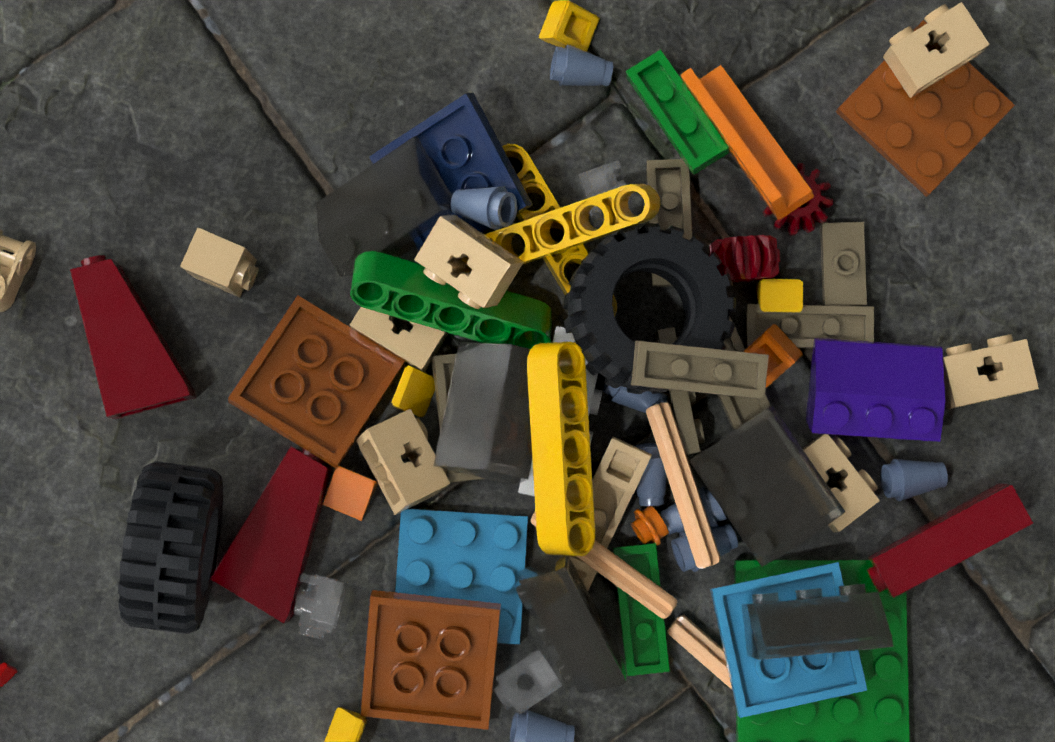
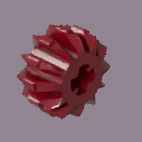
M798 163L796 169L812 190L814 197L801 205L802 208L798 207L779 221L777 219L773 225V228L779 230L785 222H788L789 235L793 236L797 234L799 224L807 233L813 232L815 229L813 220L824 223L828 218L821 208H830L833 205V199L821 196V194L830 189V183L816 184L815 180L820 175L818 169H814L808 177L804 176L805 166L803 163ZM769 207L763 210L764 217L774 215Z
M770 235L729 237L717 239L709 245L710 255L715 252L722 260V263L716 266L721 276L729 274L732 282L771 279L779 273V262H781L780 249L777 247V239Z

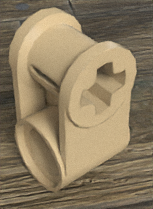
M1 229L0 312H4L14 303L24 276L32 265L36 244L30 240L23 243L3 235Z

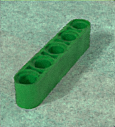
M376 251L364 252L355 259L350 296L357 305L363 308L528 356L530 349L534 345L551 343L552 311L546 303L506 290L498 305L476 309L464 303L458 297L460 291L450 284L441 285L428 278L423 273L425 267L421 264Z

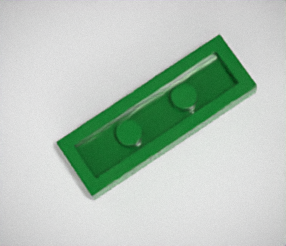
M661 49L625 71L626 78L693 175L729 154L728 145Z
M656 543L613 548V553L661 587ZM617 586L626 675L634 676L670 672L664 619L657 616Z

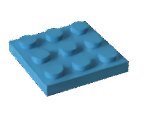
M418 509L402 511L395 592L501 603L497 643L520 644L528 516Z
M839 562L710 589L738 717H747L867 691Z

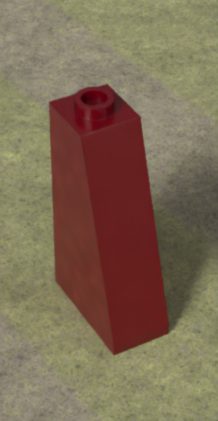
M105 255L85 258L81 260V267L70 269L106 417L119 419L195 399L194 388L121 265L113 259H106Z
M292 446L211 577V580L282 623L289 622L294 614L332 470L323 464V460L302 448L300 451Z
M998 483L869 556L868 558L873 567L867 569V572L879 593L887 590L888 594L894 598L1033 524V521L1012 484Z

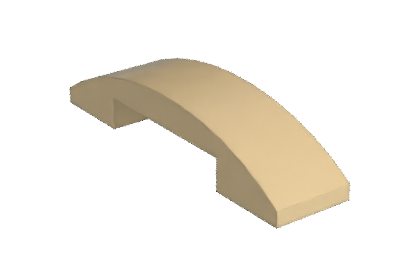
M612 437L592 479L595 540L605 548H608L652 454L615 437ZM557 555L543 589L581 606L597 571L576 556Z

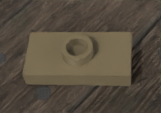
M864 222L822 223L820 225L823 306H867Z

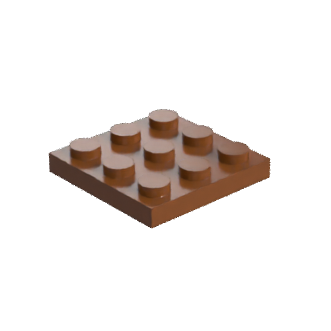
M923 20L913 31H916L917 29L921 28L927 23ZM938 42L933 45L929 43L926 45L929 52L934 49L938 51L941 49ZM884 60L836 110V113L927 197L1015 105L969 62L910 98Z
M297 295L228 397V402L337 469L404 367L405 360Z
M372 590L369 606L361 716L488 730L501 603Z

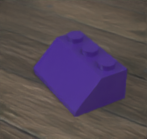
M814 338L806 421L812 433L941 441L945 408L942 347Z

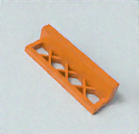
M722 65L698 79L691 68L680 74L684 84L728 145L729 152L778 221L814 197L808 184Z

